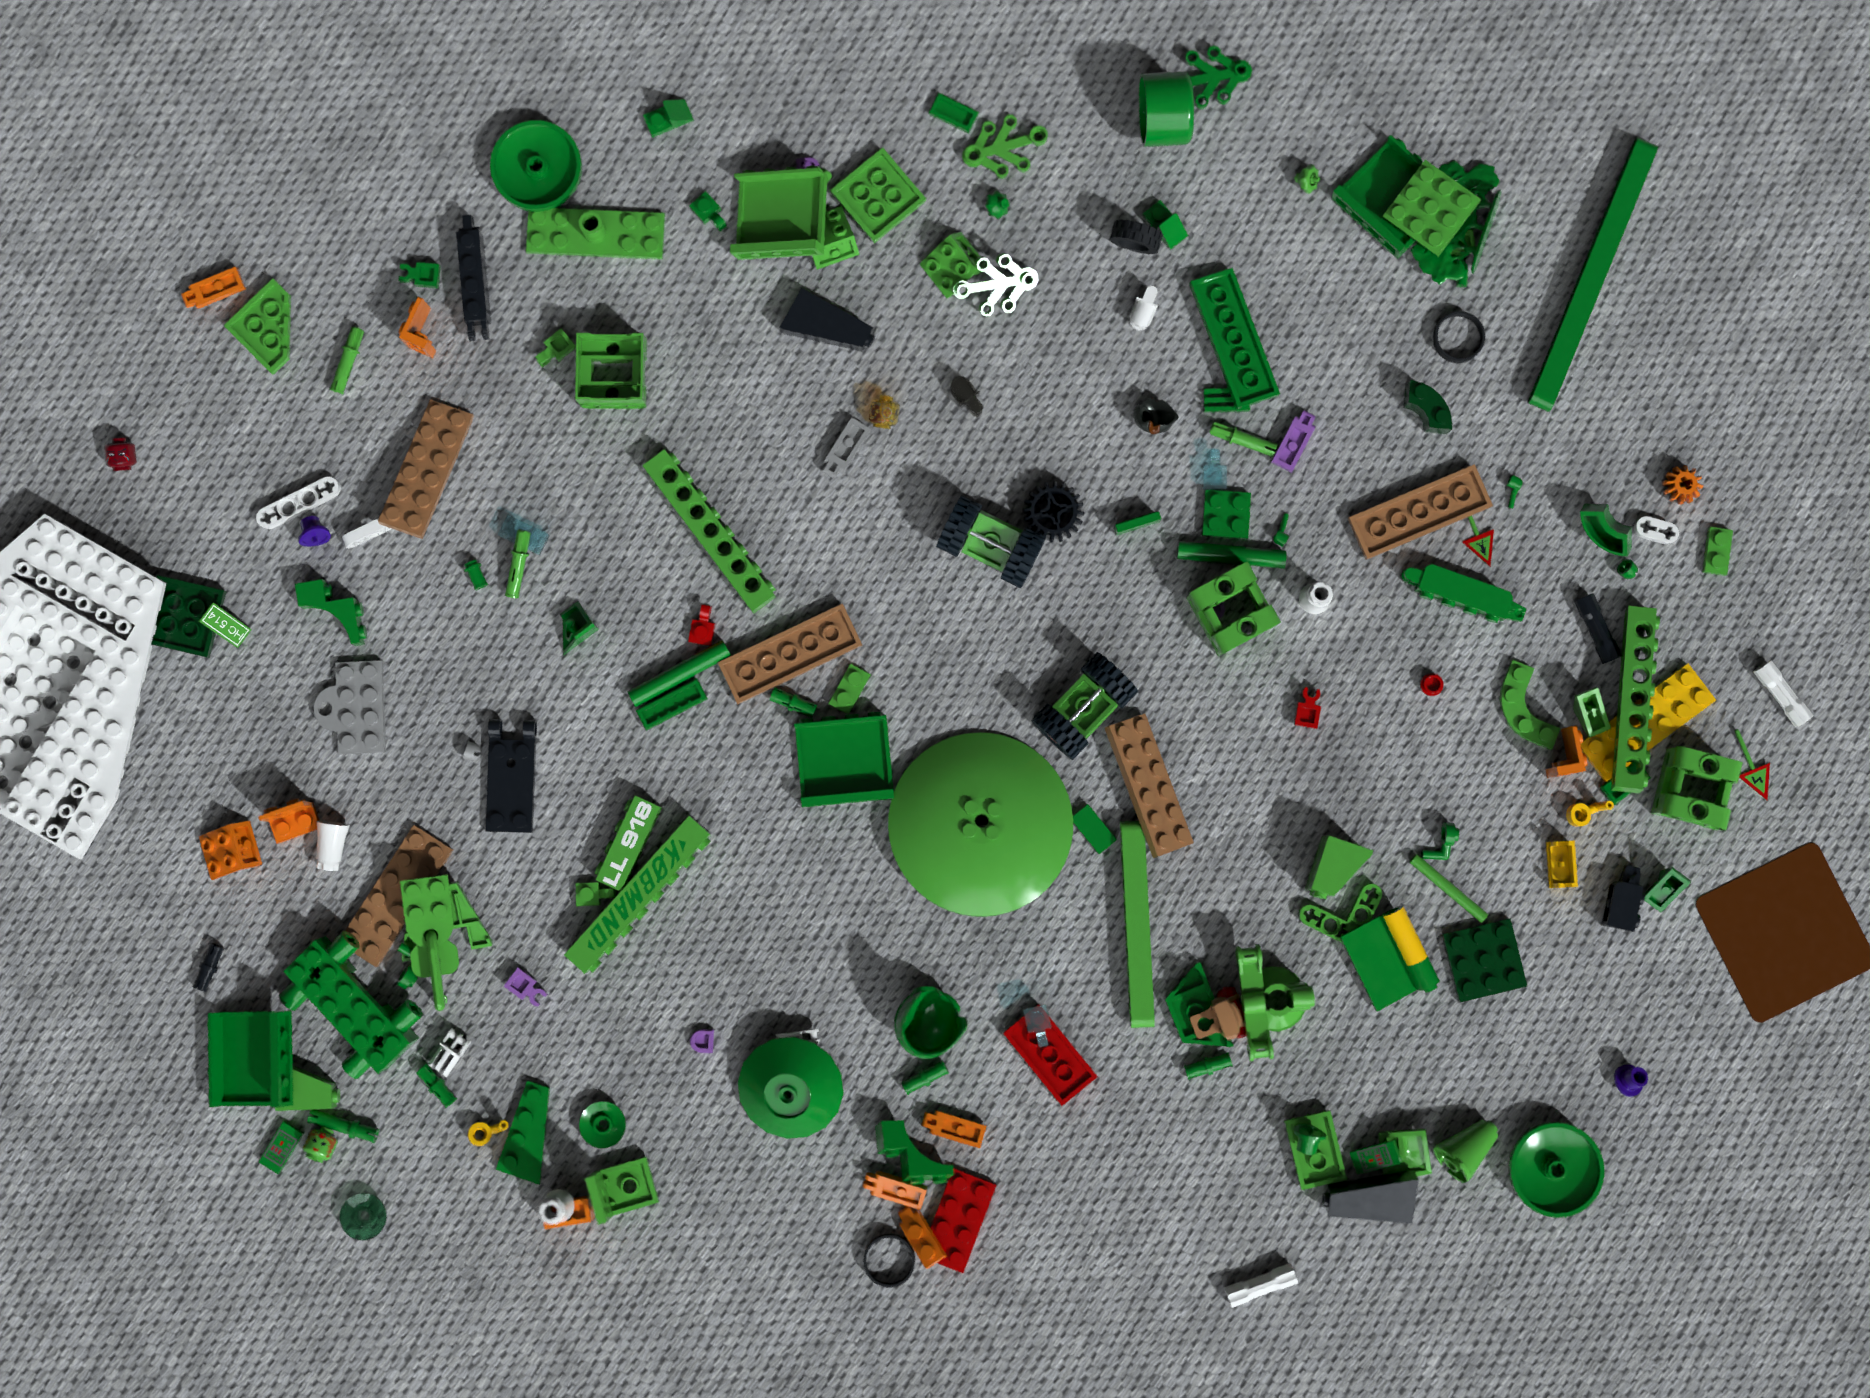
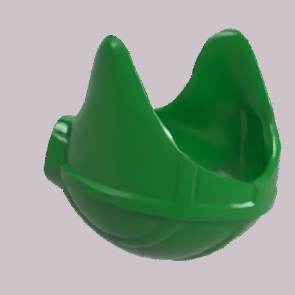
M922 986L914 988L911 994L899 1005L894 1017V1031L898 1042L909 1054L918 1058L930 1059L944 1054L953 1047L965 1033L968 1021L965 1017H960V1006L951 995L943 993L935 987Z

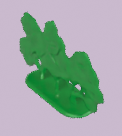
M1454 160L1448 164L1444 163L1439 167V170L1474 195L1482 197V201H1480L1439 257L1418 242L1411 248V253L1414 259L1419 262L1422 272L1430 274L1432 280L1439 285L1447 279L1457 281L1464 277L1466 272L1462 260L1469 254L1474 255L1471 273L1474 274L1477 269L1501 197V189L1496 192L1492 203L1486 197L1488 191L1498 186L1500 182L1498 175L1494 173V166L1479 163L1466 173L1464 168ZM1490 208L1485 225L1479 224L1477 222V209ZM1468 229L1482 230L1478 246H1468L1466 243L1465 234ZM1458 241H1462L1464 246H1460ZM1458 248L1465 249V251L1460 252L1461 255L1451 256L1453 250ZM1459 259V262L1454 264L1453 260Z

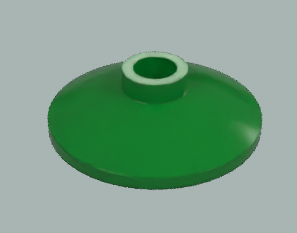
M599 1101L589 1105L583 1111L579 1121V1130L581 1136L589 1145L600 1149L609 1148L622 1139L626 1130V1119L618 1106L611 1102ZM601 1120L607 1121V1128L600 1127L599 1123Z

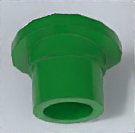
M1298 1124L1294 1128V1134L1298 1136L1297 1150L1303 1154L1315 1155L1320 1141L1326 1140L1327 1135L1319 1128L1310 1124Z

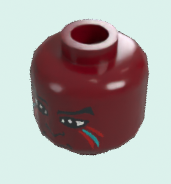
M113 438L112 443L105 445V460L108 467H112L113 471L132 470L131 466L137 463L136 449L132 442H126V438Z

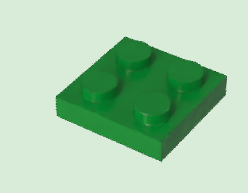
M1205 490L1202 536L1248 539L1251 493Z

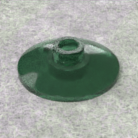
M358 1193L345 1201L340 1210L339 1219L343 1231L349 1237L365 1241L376 1237L383 1230L387 1220V1212L383 1202L375 1195ZM363 1211H366L369 1214V1218L367 1220H364L361 1217V1213Z

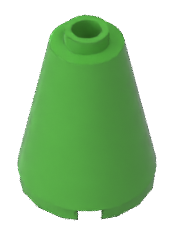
M1480 1120L1438 1143L1433 1148L1434 1155L1441 1166L1445 1162L1450 1168L1447 1172L1452 1177L1462 1183H1466L1471 1180L1498 1138V1129L1491 1121Z

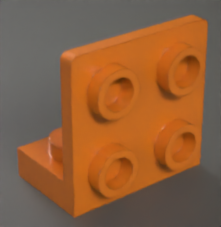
M418 296L416 302L413 301L409 307L407 321L403 322L399 328V338L408 348L433 358L436 349L431 345L432 341L428 340L426 335L420 333L431 308L423 298Z
M1577 725L1561 729L1567 760L1551 763L1552 768L1545 769L1547 778L1586 771L1587 757L1585 753H1582L1581 749L1583 736L1581 731L1577 729Z
M299 798L286 802V807L278 808L275 806L265 809L264 814L258 816L259 821L270 823L276 844L316 831L317 821H320L314 803L307 802L305 799L300 800Z
M250 821L229 824L199 836L211 880L239 870L263 865Z

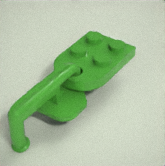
M448 874L401 880L406 931L410 939L417 944L410 953L412 971L421 978L431 977L434 1006L436 1010L442 1011L447 1003V996L444 995L442 975L452 974L459 966L457 947L448 940L454 927Z

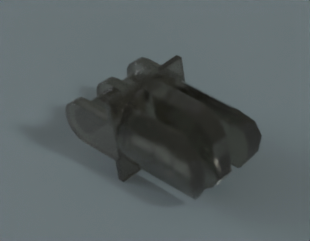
M964 376L955 377L951 383L950 390L952 396L960 405V409L966 406L974 417L981 416L983 406L978 400L980 392Z

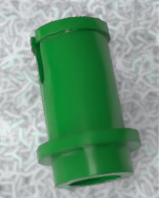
M473 560L464 565L466 568L464 572L468 573L474 590L488 586V582H486L480 568L482 566L481 563Z

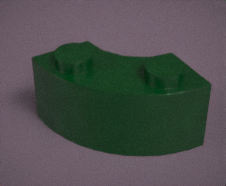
M1410 380L1405 385L1403 408L1410 409L1419 415L1423 422L1424 432L1448 434L1452 430V417L1445 400L1432 387L1422 382Z

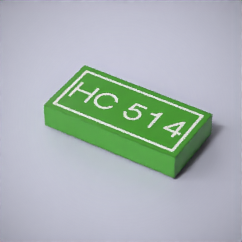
M211 603L199 619L201 624L236 648H239L252 630L215 603Z

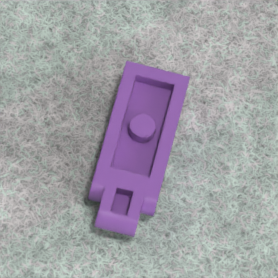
M1303 410L1300 417H1294L1271 463L1292 473L1316 427L1312 424L1316 417L1315 415Z

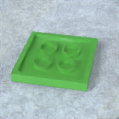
M883 147L830 190L831 194L874 244L926 202V197Z
M1424 160L1385 212L1383 218L1439 257L1480 203L1481 199L1427 160Z

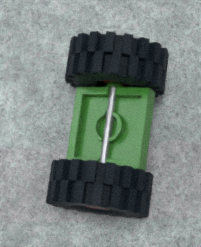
M961 495L945 524L936 547L956 557L961 551L1003 572L1000 579L1021 589L1039 555L1046 536L1028 527L1021 530L982 511L981 504Z
M1098 652L1081 668L1083 675L1053 706L1047 703L1031 720L1036 728L1071 760L1089 744L1086 739L1118 706L1123 708L1139 692L1132 681L1119 668Z

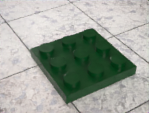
M157 575L158 579L166 583L161 610L158 612L156 620V632L153 635L151 645L210 658L216 633L201 624L199 619L211 603H215L220 608H223L226 591Z
M1511 918L1442 934L1458 1002L1461 1003L1528 987Z

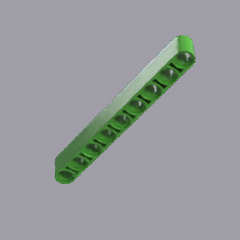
M1139 820L1120 821L1127 970H1129L1127 971L1129 1015L1131 1017L1130 1027H1154L1145 835Z

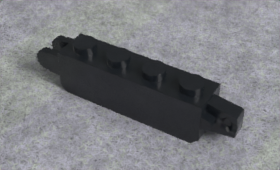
M462 215L463 228H458L456 238L464 322L467 324L469 342L475 341L476 333L474 326L481 325L483 339L489 340L491 314L484 238L479 226L475 227L473 216Z

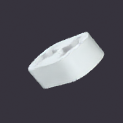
M1641 517L1634 524V532L1637 536L1661 544H1670L1677 540L1679 536V530L1675 524L1656 518ZM1648 522L1647 526L1654 528V531L1648 530L1644 533L1640 524ZM1669 528V532L1673 535L1665 539V534L1658 531H1664Z

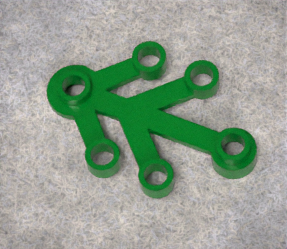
M1211 46L1208 49L1207 58L1213 62L1217 61L1227 68L1219 71L1200 59L1196 51H1188L1185 56L1186 64L1206 73L1192 76V86L1208 83L1202 94L1196 96L1195 106L1198 109H1205L1209 103V98L1220 81L1230 79L1225 89H1221L1217 94L1218 103L1222 105L1227 104L1238 83L1246 82L1251 77V65L1245 60L1234 62L1223 55L1218 46ZM1216 51L1218 56L1213 57L1210 52ZM1193 55L1196 60L1190 61L1188 56ZM1241 67L1245 70V73L1240 74L1237 69ZM1226 94L1228 99L1222 100L1220 95ZM1203 98L1206 103L1201 105L1198 103V99Z

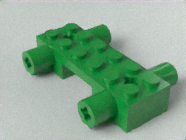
M343 931L333 942L326 936L314 940L283 971L292 982L279 994V999L284 1006L292 1011H296L309 999L355 1049L341 1064L344 1071L350 1077L359 1079L370 1067L377 1074L388 1069L419 1039V1036L411 1027L423 1016V1012L415 1002L406 999L396 1010L389 1004L381 1007L352 975L357 969L348 961V958L360 947V944L352 934Z

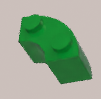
M1584 504L1580 510V518L1589 538L1598 547L1609 553L1628 557L1632 549V526L1623 525L1616 521L1609 511L1608 504Z

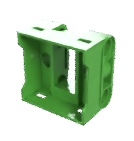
M576 333L575 399L581 408H646L645 361H647V339L644 333ZM612 346L620 347L616 355H610L608 353L609 349ZM594 362H601L603 364H629V362H633L632 382L594 381ZM612 391L619 392L618 398H608V395Z
M1248 561L1193 590L1186 598L1218 656L1281 623L1272 604L1269 605L1257 585L1256 581L1258 579ZM1226 582L1230 587L1229 593L1220 592L1218 584ZM1246 590L1257 610L1250 612L1223 628L1213 607ZM1247 622L1252 626L1250 634H1245L1241 631L1242 623Z
M1682 746L1666 749L1651 814L1699 825L1712 830L1727 831L1731 810L1727 808L1732 784L1738 783L1742 762ZM1704 761L1709 762L1711 765L1708 772L1703 769ZM1687 774L1719 783L1715 803L1690 796L1677 795L1680 794L1684 775ZM1694 805H1697L1700 809L1697 817L1692 814V807Z

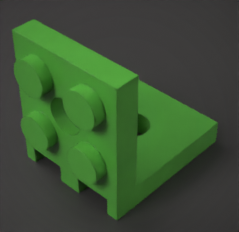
M647 1156L594 1171L585 1178L598 1225L608 1222L614 1215L659 1203ZM631 1179L635 1181L637 1188L634 1192H627L625 1190L624 1182Z

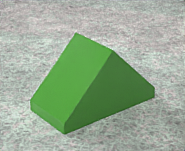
M1598 687L1575 695L1573 711L1588 737H1593L1611 729Z

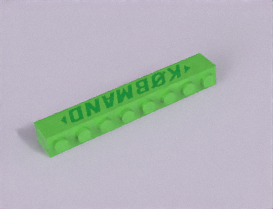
M688 816L564 956L584 974L589 971L593 973L602 964L600 961L601 957L605 953L610 955L618 946L615 942L619 937L625 938L633 929L631 924L636 918L640 921L649 910L646 907L652 901L656 903L664 895L663 888L667 884L671 886L680 877L678 874L683 866L688 868L696 859L693 855L698 849L703 851L709 845L711 840L708 838L712 834L692 816Z

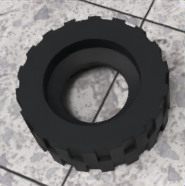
M1130 220L1114 221L1109 240L1113 244L1127 250L1144 254H1157L1163 234L1158 229L1143 223Z

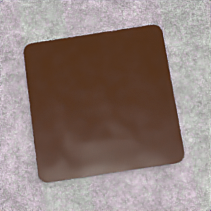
M1808 843L1700 896L1696 901V908L1752 1019L1756 1022H1765L1870 970V945L1820 847L1815 843Z

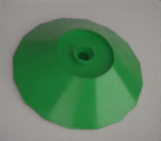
M798 1037L773 1038L756 1047L743 1062L737 1082L740 1103L750 1120L765 1132L786 1139L808 1137L826 1128L839 1112L844 1094L841 1072L831 1055L816 1043ZM784 1091H790L792 1096L785 1095Z

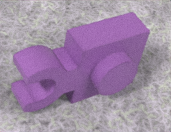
M520 967L515 970L504 985L505 988L521 1000L528 996L531 1004L537 1007L540 1006V1003L535 999L536 994L540 993L544 997L548 995L544 989H536L534 985L537 983V980Z

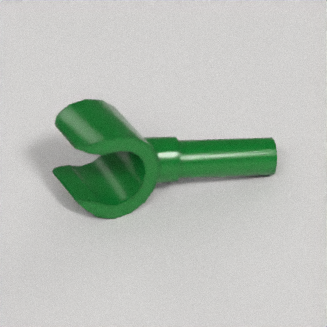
M1512 475L1507 483V486L1512 488L1508 508L1511 509L1514 508L1516 495L1523 484L1522 479L1515 475Z
M1286 513L1283 514L1281 525L1273 539L1281 547L1286 544L1290 537L1284 533L1289 514Z

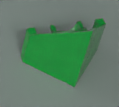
M579 601L560 614L563 618V656L599 630Z

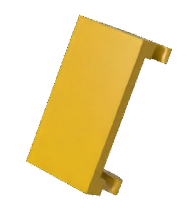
M1575 840L1546 842L1549 888L1578 887Z

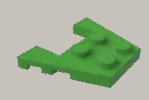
M458 881L449 882L454 920L453 929L467 927L471 950L492 946L491 937ZM406 931L404 944L413 949L417 944L410 939ZM402 954V962L411 961L409 957Z

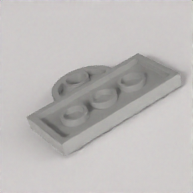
M383 661L335 663L336 686H330L321 691L314 703V715L317 722L323 728L337 732L338 755L386 753ZM324 703H329L332 706V711L327 716L322 715L320 712V707Z

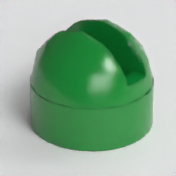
M1631 559L1622 561L1617 568V573L1625 579L1635 578V573L1638 572L1637 565Z

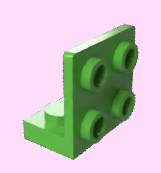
M842 207L826 211L824 255L812 256L817 270L860 255L854 234Z
M962 232L950 234L920 263L921 267L946 298H950L953 295L951 285L955 280L964 279L968 281L973 275L984 272L975 267V260L980 255ZM984 260L979 263V267L982 268L985 266Z

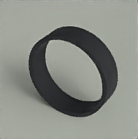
M1463 311L1452 312L1443 317L1433 333V344L1437 353L1443 359L1452 363L1470 361L1482 350L1485 343V330L1480 320L1474 315ZM1451 317H1464L1472 321L1480 334V344L1476 353L1466 358H1455L1444 352L1438 341V330L1443 321Z
M880 1235L873 1239L865 1250L864 1269L870 1280L881 1287L892 1288L900 1286L913 1273L915 1267L913 1248L906 1239L899 1235ZM885 1238L900 1240L909 1248L912 1255V1266L909 1273L902 1280L894 1283H884L872 1276L867 1267L866 1257L869 1249L874 1243Z

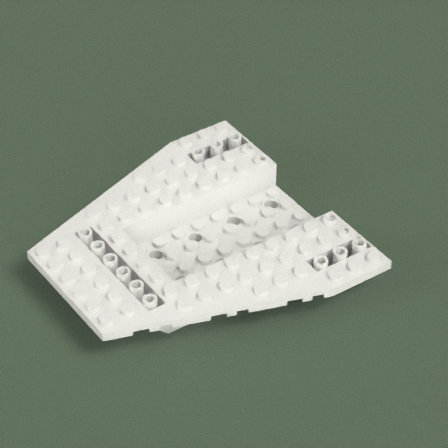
M44 514L0 552V777L4 775L8 779V785L3 789L0 788V814L72 856L82 859L119 797V785L121 778L123 779L125 770L123 767L126 754H128L136 721L135 714L141 699L139 696L142 683L145 681L152 650V638L156 632V620L158 612L161 610L166 583ZM37 633L40 635L41 641L37 646H32L30 637ZM77 656L80 659V665L72 669L69 666V661L72 657ZM14 673L17 681L14 685L9 686L6 683V677ZM49 696H53L56 699V705L51 709H48L45 705V701ZM25 736H30L32 745L25 749L21 741Z

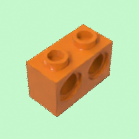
M590 1195L573 1198L574 1211L571 1217L564 1222L548 1224L543 1221L544 1229L592 1222L595 1219ZM552 1205L551 1210L554 1213H557V1208L554 1205Z

